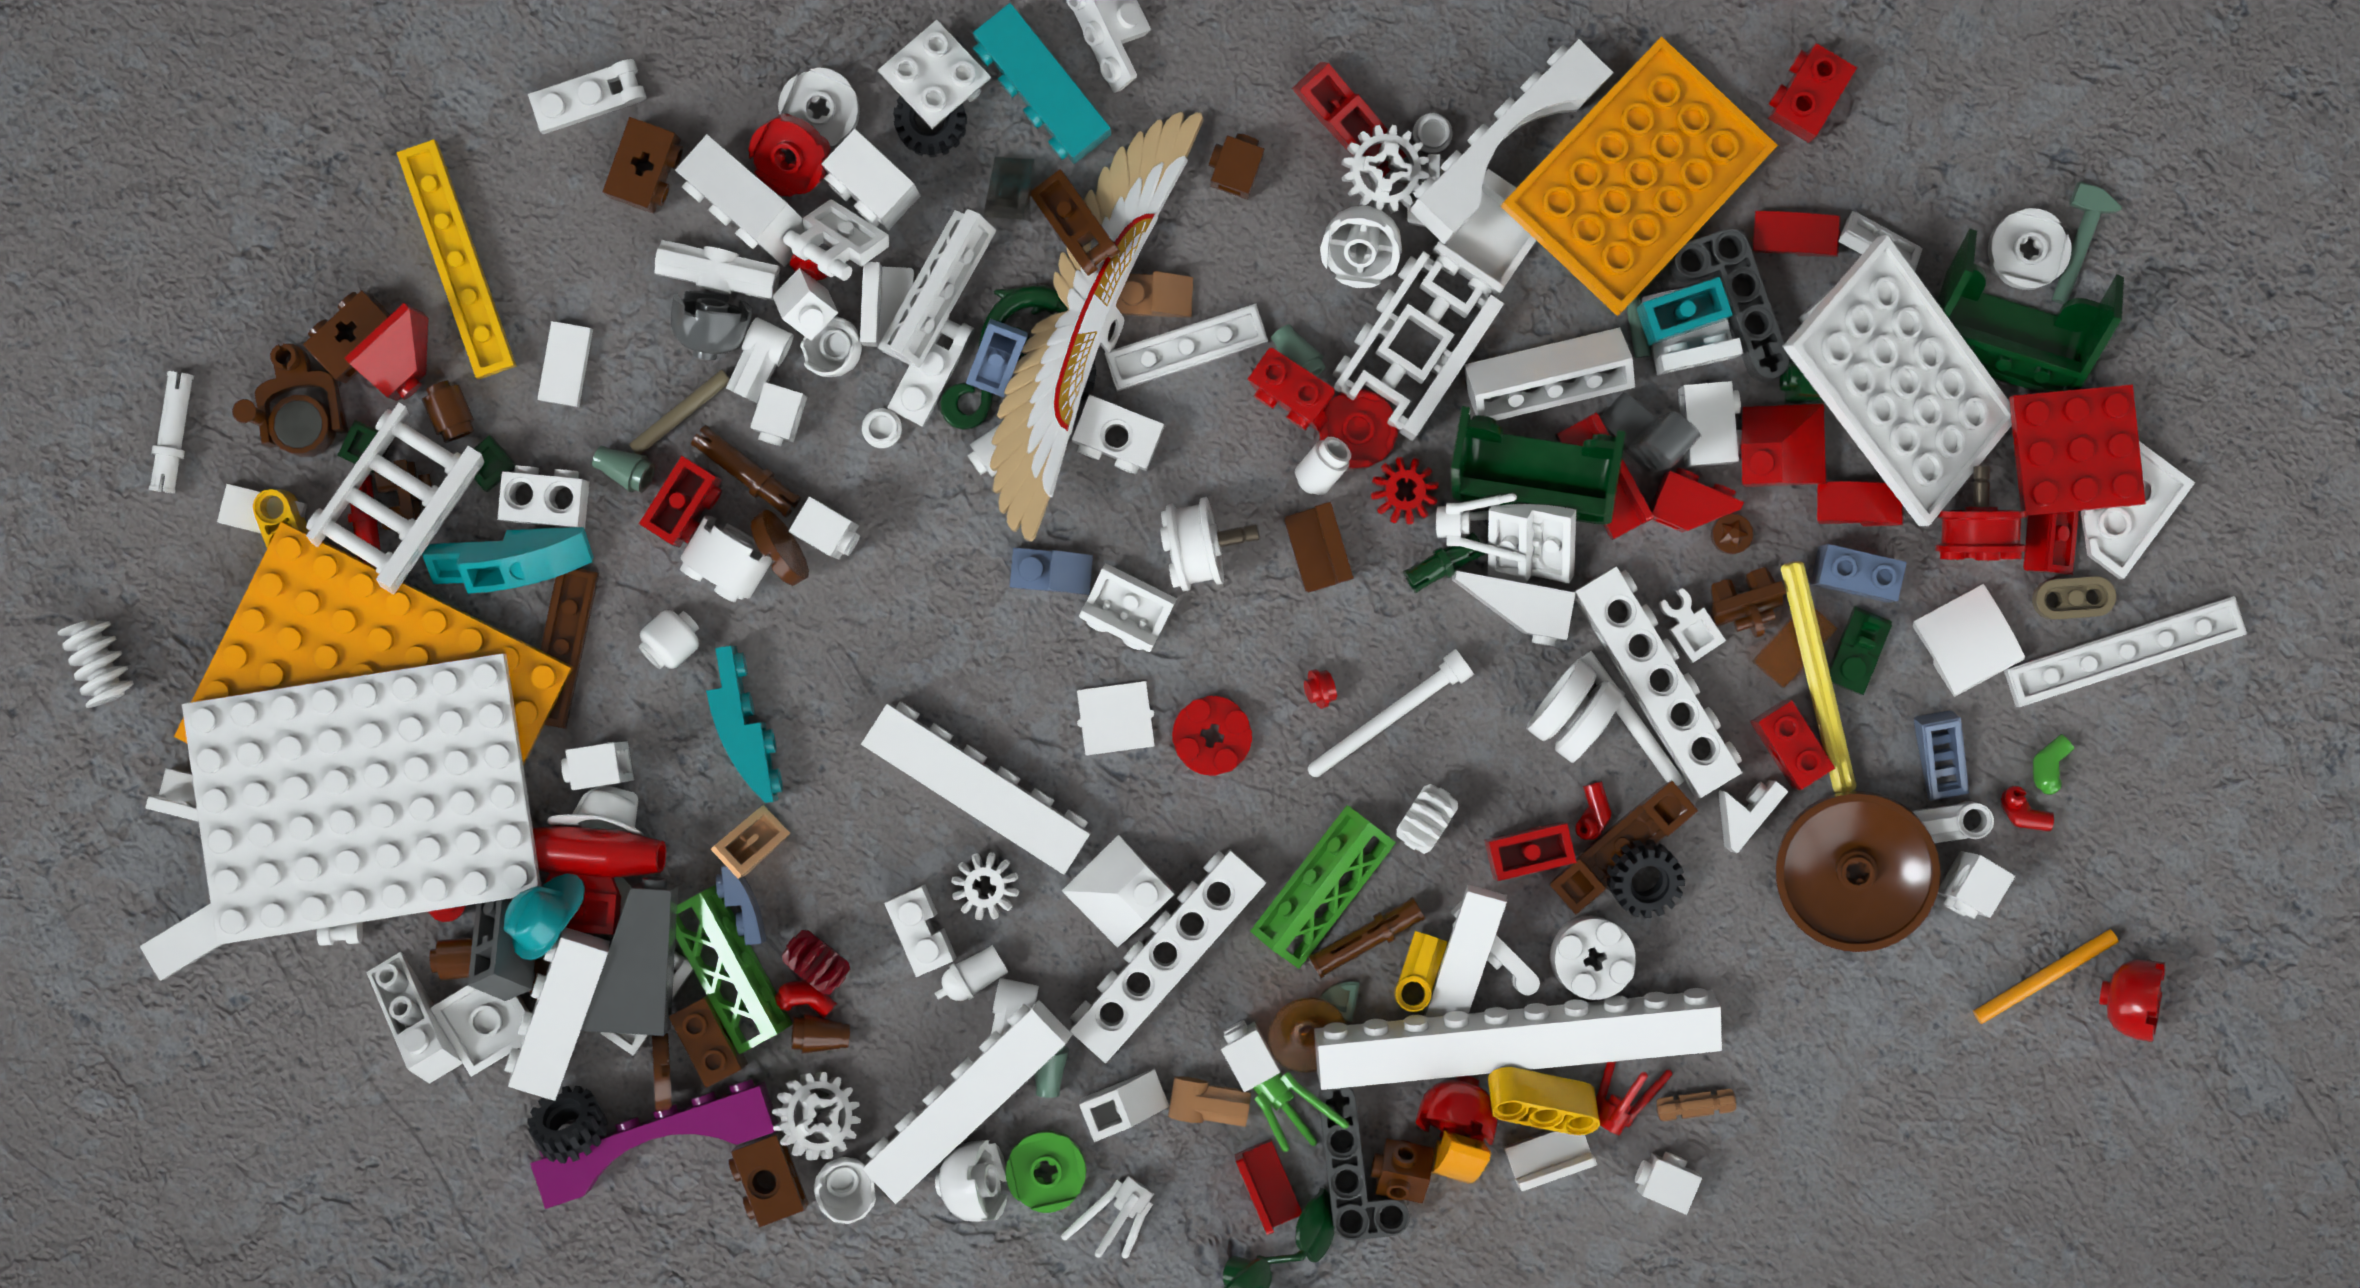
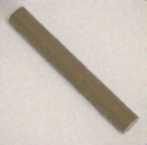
M721 369L629 443V446L636 454H643L726 387L730 380L728 375Z

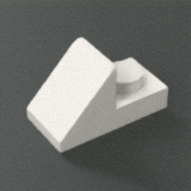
M1768 780L1766 784L1759 782L1746 797V801L1749 802L1746 808L1727 792L1719 791L1724 847L1730 852L1738 854L1788 793V790L1777 781Z

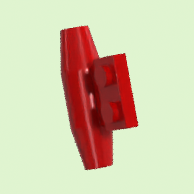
M557 825L533 828L539 871L550 873L545 883L563 874L577 875L584 883L585 893L583 901L575 915L566 925L567 928L576 931L614 935L620 920L622 898L614 878L661 873L665 867L667 851L665 842L662 840L616 829Z

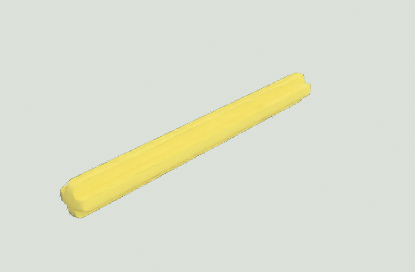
M1801 561L1789 562L1781 566V572L1823 749L1835 767L1834 770L1829 772L1833 791L1835 793L1853 791L1856 789L1855 777L1805 566Z

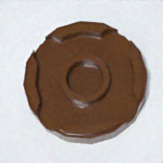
M769 510L762 511L755 516L750 526L752 535L761 554L763 553L764 556L769 554L775 562L771 565L774 573L783 582L792 586L807 579L809 576L807 561L794 536L788 532L789 529Z
M668 1033L664 1036L652 1035L655 1112L670 1110V1107H672Z

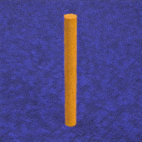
M2108 929L1973 1010L1976 1019L1980 1024L1987 1022L2119 943L2117 936L2111 929Z

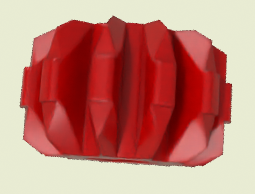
M1397 457L1395 459L1396 473L1387 463H1384L1381 466V470L1388 480L1378 476H1374L1372 479L1374 485L1384 489L1383 491L1371 493V500L1385 499L1386 503L1382 504L1377 509V512L1381 515L1389 508H1392L1393 512L1390 516V522L1393 524L1397 523L1401 512H1404L1406 524H1413V509L1424 519L1428 516V512L1421 502L1432 506L1437 503V499L1427 495L1426 491L1438 489V482L1425 484L1423 480L1432 473V469L1427 467L1420 474L1416 473L1415 471L1419 465V460L1416 458L1412 459L1409 469L1405 470L1403 458ZM1398 481H1402L1403 485L1407 482L1413 485L1414 489L1410 492L1413 497L1411 501H1406V497L1402 500L1396 497L1395 493L1399 490L1396 485Z

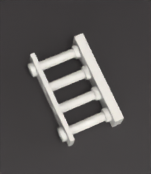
M398 403L393 411L387 409L382 414L376 425L378 433L325 509L318 508L306 526L309 530L306 536L316 547H319L327 536L377 567L376 572L379 575L376 580L378 584L393 595L484 464L482 454L467 446L462 454L459 452L453 454L405 424L409 413L406 406ZM395 437L445 467L444 472L448 475L440 487L436 485L428 486L382 457ZM372 470L422 500V506L425 508L417 520L411 518L408 521L359 490ZM349 503L400 534L399 539L402 542L394 553H383L335 523Z

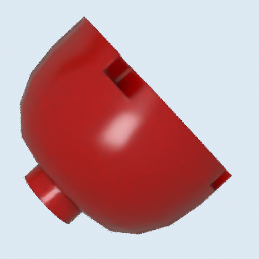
M2152 960L2125 962L2115 970L2111 982H2102L2099 1004L2107 1006L2108 1020L2114 1029L2124 1036L2142 1041H2154L2162 999V987L2160 985L2161 980L2164 981L2166 965L2164 962Z
M1470 1076L1456 1077V1080L1441 1081L1433 1085L1425 1093L1419 1106L1416 1125L1426 1132H1429L1430 1125L1442 1131L1439 1135L1440 1138H1443L1444 1131L1447 1130L1481 1141L1486 1139L1488 1144L1492 1145L1498 1119L1492 1114L1490 1094L1479 1087L1480 1081Z

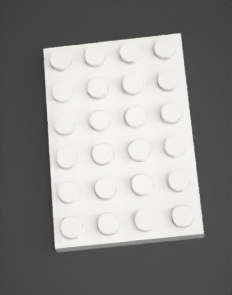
M1888 235L1877 237L1783 345V348L1918 526L1931 525L1972 475L1973 466H1979L2012 426L2009 400Z

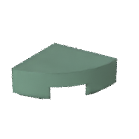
M1343 981L1330 986L1317 999L1312 1013L1352 1022L1360 982Z

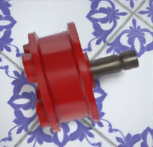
M1973 466V479L1975 480L1973 482V506L1965 507V510H1942L1937 517L1942 519V543L1935 545V551H1940V559L1962 560L1965 558L1982 561L2022 559V552L2027 551V545L2020 543L2021 519L2027 517V511L1998 510V507H1991L1990 482L1988 481L1990 479V466Z

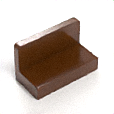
M1331 502L1285 517L1286 529L1303 586L1307 593L1354 579Z

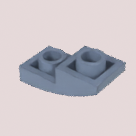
M726 865L722 866V874L716 875L718 898H724L725 907L741 905L742 912L736 913L738 936L745 937V945L765 942L766 934L761 911L749 883L745 877L738 879Z

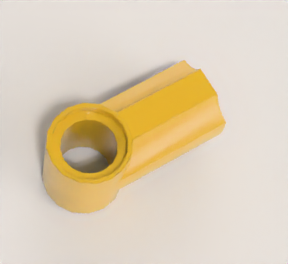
M1414 931L1399 980L1394 988L1395 1001L1401 1008L1417 1012L1428 1006L1448 944L1447 941ZM1409 982H1417L1423 988V998L1418 1004L1408 1005L1402 999V989Z

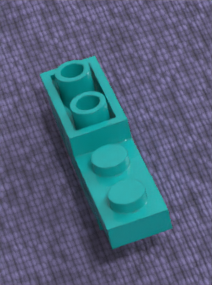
M584 527L506 530L503 541L429 544L422 553L433 584L464 583L468 594L506 590L542 582L591 563L594 557Z
M737 646L715 648L722 688L706 690L717 733L729 758L749 787L765 803L778 801L777 793L783 792V783L780 769H773L771 753L776 752L775 735L773 729L766 728V722L749 723L748 716H754V705L751 693H744L742 677L748 675L745 655L743 652L738 653Z

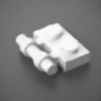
M832 199L803 218L804 233L800 235L794 230H789L783 238L784 244L792 248L794 255L802 260L809 259L818 265V269L829 277L836 276L842 281L847 280L852 274V267L847 265L846 261L850 259L859 266H863L889 247V235ZM824 243L831 248L825 251L819 246Z

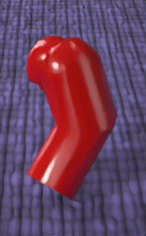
M1602 781L1583 786L1589 806L1575 826L1576 834L1581 839H1596L1601 835L1611 819L1612 812Z
M2011 786L2002 793L2001 807L2014 826L2048 832L2052 830L2054 813L2032 809L2026 797H2024L2027 793L2022 787Z
M806 981L787 982L780 986L779 992L775 995V1003L782 1010L789 1011L794 1005L808 1004L823 1018L837 1005L827 994L821 993Z

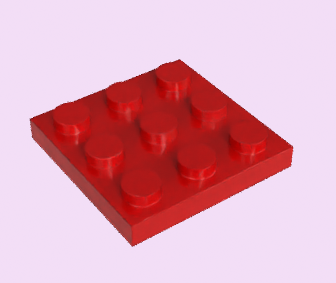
M2133 384L2009 397L2021 510L2027 511V516L2146 504Z

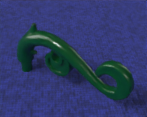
M1029 285L1012 289H996L994 294L1001 299L993 306L986 317L981 330L979 346L990 319L1004 324L1010 316L1024 308L1033 307L1031 311L1033 315L1041 311H1047L1053 315L1055 312H1066L1068 308L1059 298L1056 289L1048 286ZM1021 351V354H1020V356H1019L1018 361H1019L1023 356L1026 355V354H1023L1022 351ZM966 383L955 384L947 388L942 394L940 401L941 414L945 421L954 428L961 430L974 429L987 418L992 406L993 393L981 389V404L978 410L973 414L967 415L959 410L958 400L966 393H975V387Z

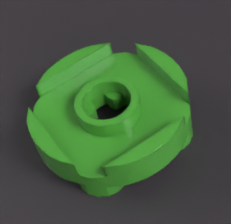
M1051 1130L1036 1131L1023 1137L1013 1147L1006 1165V1181L1012 1195L1025 1206L1041 1213L1056 1212L1069 1206L1080 1193L1086 1179V1162L1081 1149L1068 1135ZM1041 1161H1048L1049 1165L1057 1167L1058 1172L1052 1174V1181L1045 1182L1043 1176L1036 1177L1035 1170L1040 1168Z

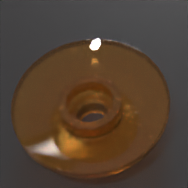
M1301 998L1286 1004L1275 1014L1268 1029V1045L1273 1057L1280 1065L1294 1072L1310 1073L1317 1071L1314 1028H1324V1026L1330 1023L1346 1024L1341 1012L1333 1004L1320 998ZM1311 1025V1029L1307 1033L1302 1034L1298 1032L1303 1026Z

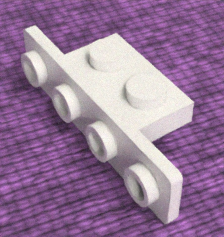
M1066 0L1068 6L1074 11L1083 30L1085 41L1091 46L1102 76L1108 81L1114 93L1123 90L1137 77V74L1122 44L1143 37L1151 31L1138 1Z

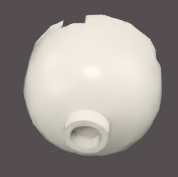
M1368 205L1352 206L1339 212L1326 227L1320 247L1322 263L1326 269L1328 266L1336 274L1335 279L1342 284L1355 288L1375 287L1381 283V280L1389 275L1391 277L1397 269L1402 252L1400 230L1394 220L1383 211Z
M990 1140L971 1141L960 1144L945 1157L940 1172L936 1175L935 1187L937 1194L942 1197L949 1211L964 1221L998 1220L1003 1214L1007 1203V1195H1000V1180L1007 1182L1005 1160L996 1143L988 1144Z

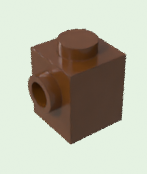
M1237 133L1235 138L1227 135L1224 145L1216 143L1208 165L1215 168L1210 187L1248 200L1264 156L1265 149L1258 146L1259 141L1248 135Z

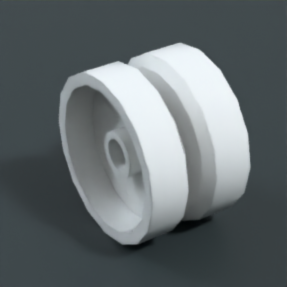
M1577 659L1552 687L1526 727L1529 732L1541 741L1551 739L1564 726L1556 740L1555 751L1571 763H1574L1601 735L1625 695L1622 690L1610 681H1605L1597 685L1586 696L1594 684L1596 671L1580 659Z

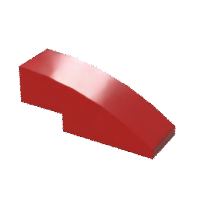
M1320 61L1291 88L1347 151V147L1351 142L1361 146L1358 138L1361 132L1365 131L1370 137H1373V128L1377 125H1380L1383 134H1387L1388 129L1360 95L1353 93L1329 63ZM1382 143L1369 147L1362 156L1375 157L1379 154ZM1399 148L1398 153L1404 159L1406 154ZM1386 160L1379 166H1376L1377 169L1383 171L1382 177L1391 171Z

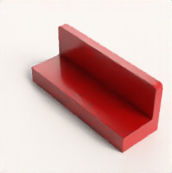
M1596 412L1559 432L1555 437L1560 443L1583 446V442L1592 439L1593 435H1609ZM1623 459L1621 461L1612 522L1603 524L1611 540L1654 519L1649 506Z

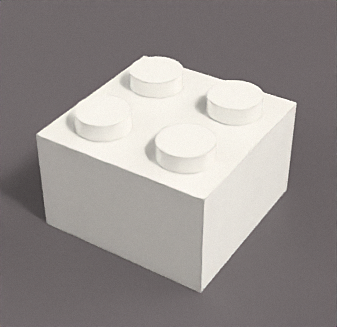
M855 128L822 163V166L828 173L824 179L829 183V186L843 200L847 201L850 197L855 199L857 203L854 207L858 210V213L875 227L881 224L889 231L920 198L915 184Z

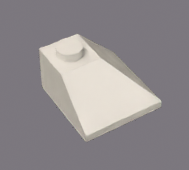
M1120 835L1114 838L1062 890L1117 948L1174 895V890Z

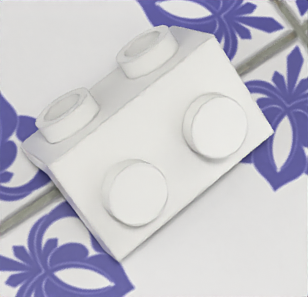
M1105 563L1079 617L1085 620L1091 628L1100 632L1107 631L1121 638L1127 646L1133 649H1143L1150 652L1177 598Z

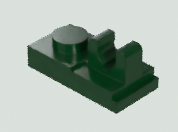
M1853 607L1829 665L1832 684L1856 694L1864 695L1892 627V621L1859 607Z

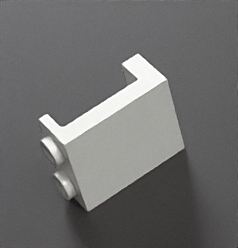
M1489 169L1485 173L1482 184L1480 207L1445 244L1439 241L1431 254L1437 258L1436 261L1443 265L1441 268L1443 271L1453 276L1458 272L1470 280L1468 286L1473 291L1477 287V289L1483 291L1485 296L1492 295L1497 298L1536 239L1500 207L1516 187Z

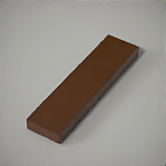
M576 569L555 578L540 650L573 666V669L544 725L563 729L567 728L599 573Z

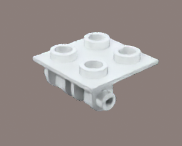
M935 20L878 69V72L932 129L966 99L969 102L976 99L981 93L979 88L991 79V76L938 20Z

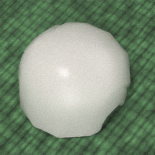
M835 316L812 340L804 336L800 344L805 358L804 366L822 377H838L854 369L860 360L862 351L860 336L855 326L848 320Z
M840 1157L830 1161L823 1166L815 1178L814 1192L820 1210L833 1222L850 1224L861 1220L874 1207L876 1202L874 1181L862 1170L865 1164L857 1158Z

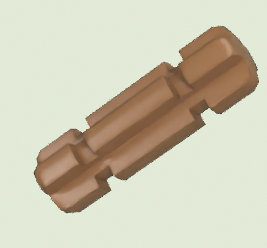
M1727 1088L1716 1090V1094L1711 1095V1091L1678 1095L1676 1100L1673 1099V1096L1661 1097L1657 1099L1656 1108L1660 1121L1665 1122L1677 1120L1676 1116L1681 1115L1682 1119L1714 1115L1715 1110H1719V1114L1734 1112L1736 1110V1098L1733 1090Z

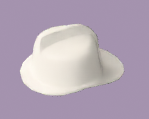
M600 786L589 790L582 796L572 815H556L547 819V823L551 826L616 829L641 836L644 835L635 828L638 796L634 792L611 786Z

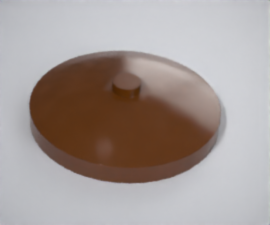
M1841 792L1822 798L1808 806L1787 828L1780 842L1776 857L1777 888L1782 904L1790 918L1805 934L1814 940L1843 951L1868 952L1879 950L1896 944L1909 936L1928 916L1936 900L1940 885L1939 856L1934 841L1923 822L1900 802L1873 792Z

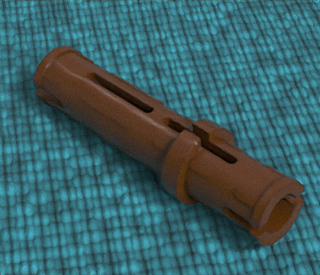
M707 425L699 430L702 433L701 436L695 435L691 446L696 447L750 489L749 494L754 498L760 496L782 513L785 518L792 513L791 507L794 509L797 507L801 497L774 478L775 474L770 469L763 470L712 431Z
M1409 898L1410 900L1383 915L1380 912L1373 915V921L1343 936L1313 955H1309L1321 978L1325 977L1324 975L1386 940L1388 943L1396 940L1395 935L1421 920H1425L1414 898Z

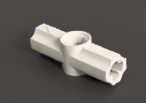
M661 240L655 258L654 273L656 275L696 283L697 287L718 293L731 294L732 291L765 300H773V295L777 291L780 279V267L778 265L742 258L737 253L715 247L705 246L704 249L682 243Z

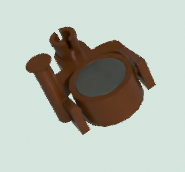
M283 343L282 346L278 344L270 353L276 378L267 380L256 388L255 399L257 408L252 401L242 399L234 404L232 414L240 423L250 422L259 426L261 444L270 448L279 447L299 457H314L324 453L332 445L336 432L340 434L349 432L338 381L326 372L311 371L308 354L303 348L294 344ZM291 354L290 361L286 363V358ZM316 387L323 388L328 393L329 408L324 403L309 396L291 395L282 399L270 412L269 406L271 401L288 391Z

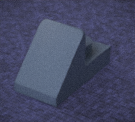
M990 319L966 384L1004 397V391L1012 377L1028 333Z
M1013 547L1010 588L1090 595L1093 555Z

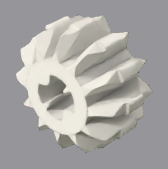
M1432 784L1424 786L1399 824L1397 837L1413 850L1416 849L1423 854L1430 852L1457 811L1458 801L1441 787L1438 788Z
M992 852L987 856L986 865L982 864L978 853L973 854L974 870L967 863L961 862L958 867L967 875V878L954 876L951 881L955 885L964 886V890H959L952 894L954 900L967 897L969 900L961 908L964 914L973 905L977 906L976 920H982L986 907L989 909L991 918L993 920L997 919L999 911L996 903L1007 911L1013 907L1011 902L1004 897V894L1012 897L1019 895V889L1006 886V883L1017 880L1019 878L1018 874L1015 872L1004 876L1002 873L1009 866L1010 861L1005 859L996 868L993 866L996 854ZM983 876H989L990 884L996 886L995 894L990 891L988 897L981 896V889L975 887L976 879L980 882Z

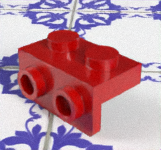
M1269 348L1247 379L1256 390L1254 397L1271 409H1274L1277 404L1289 413L1286 418L1302 430L1306 431L1311 426L1320 432L1328 420L1323 410L1334 396V388L1274 348Z

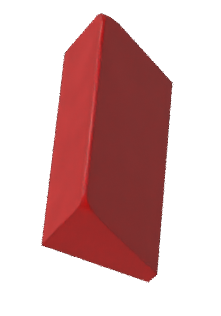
M2079 511L2028 516L2025 542L2027 551L2024 553V570L2073 575Z

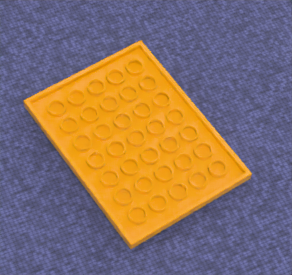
M285 521L280 522L191 703L504 653L507 654L524 766L573 666L404 581L393 595L378 584L376 578L379 574L376 572V567L325 541H322L320 546L316 547L307 538V532L298 530ZM183 717L174 737L187 743Z

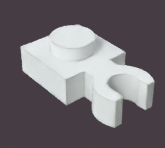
M1680 588L1676 591L1682 601L1679 609H1672L1666 600L1660 601L1659 607L1663 614L1674 618L1678 623L1670 628L1669 632L1689 662L1694 663L1726 640L1704 607L1693 613L1691 610L1692 600L1689 593L1685 589Z

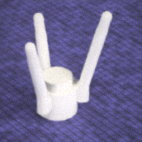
M1516 494L1498 495L1461 503H1446V506L1437 507V537L1447 538V546H1461L1510 560L1527 561V556L1524 554L1462 538L1463 534H1470L1471 521L1489 520V511L1470 512V510L1515 501L1517 499Z
M1127 1176L1123 1183L1116 1180L1111 1189L1062 1233L1061 1238L1068 1240L1116 1197L1117 1200L1113 1205L1120 1210V1213L1096 1249L1095 1256L1100 1258L1127 1217L1134 1218L1136 1215L1121 1254L1123 1258H1128L1145 1216L1153 1206L1149 1201L1154 1193L1130 1176Z

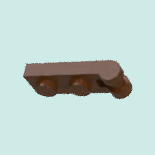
M1061 169L1029 192L1044 216L1088 276L1098 269L1096 265L1109 256L1112 259L1120 253L1116 244ZM1095 238L1099 244L1086 253L1083 247Z

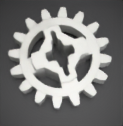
M1377 125L1373 128V137H1370L1365 131L1358 135L1361 146L1352 142L1349 144L1347 149L1353 155V158H1344L1341 165L1350 168V172L1341 178L1343 182H1352L1354 185L1348 192L1350 197L1358 193L1362 196L1359 206H1366L1369 202L1374 203V208L1382 211L1384 205H1387L1392 214L1398 211L1399 201L1405 207L1413 204L1410 193L1413 194L1420 187L1417 184L1418 181H1426L1430 174L1421 171V167L1429 162V157H1419L1417 154L1423 146L1422 142L1414 145L1409 143L1412 132L1408 130L1401 137L1397 136V126L1392 125L1387 134H1383L1380 125ZM1382 143L1379 154L1375 157L1362 156L1369 147ZM1399 148L1406 154L1410 164L1403 161L1398 153ZM1384 160L1388 161V168L1394 170V173H1391L1386 179L1382 177L1383 171L1376 167L1384 162ZM1361 175L1366 176L1373 185L1372 191L1364 184ZM1395 182H1408L1403 191L1389 196L1392 184Z
M826 1072L816 1073L814 1078L811 1073L800 1075V1083L796 1080L786 1083L790 1093H778L777 1098L783 1103L782 1108L772 1110V1114L781 1117V1122L773 1126L774 1131H784L785 1133L780 1144L783 1146L793 1143L792 1155L800 1156L806 1151V1159L810 1161L817 1160L819 1154L822 1159L833 1158V1149L836 1152H844L847 1148L843 1139H855L857 1136L850 1129L851 1124L861 1122L860 1118L852 1116V1110L860 1106L859 1102H849L848 1100L853 1089L851 1087L840 1089V1077H832L827 1082ZM818 1089L829 1095L819 1098L816 1093H811L810 1090ZM823 1108L820 1111V1114L817 1116V1121L819 1123L810 1124L813 1122V1118L817 1115L814 1109ZM814 1134L817 1139H822L823 1142L813 1143L806 1140L805 1137Z

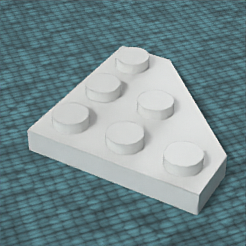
M2140 441L2146 504L2081 511L2087 556L2118 579H2124L2195 484L2194 481Z

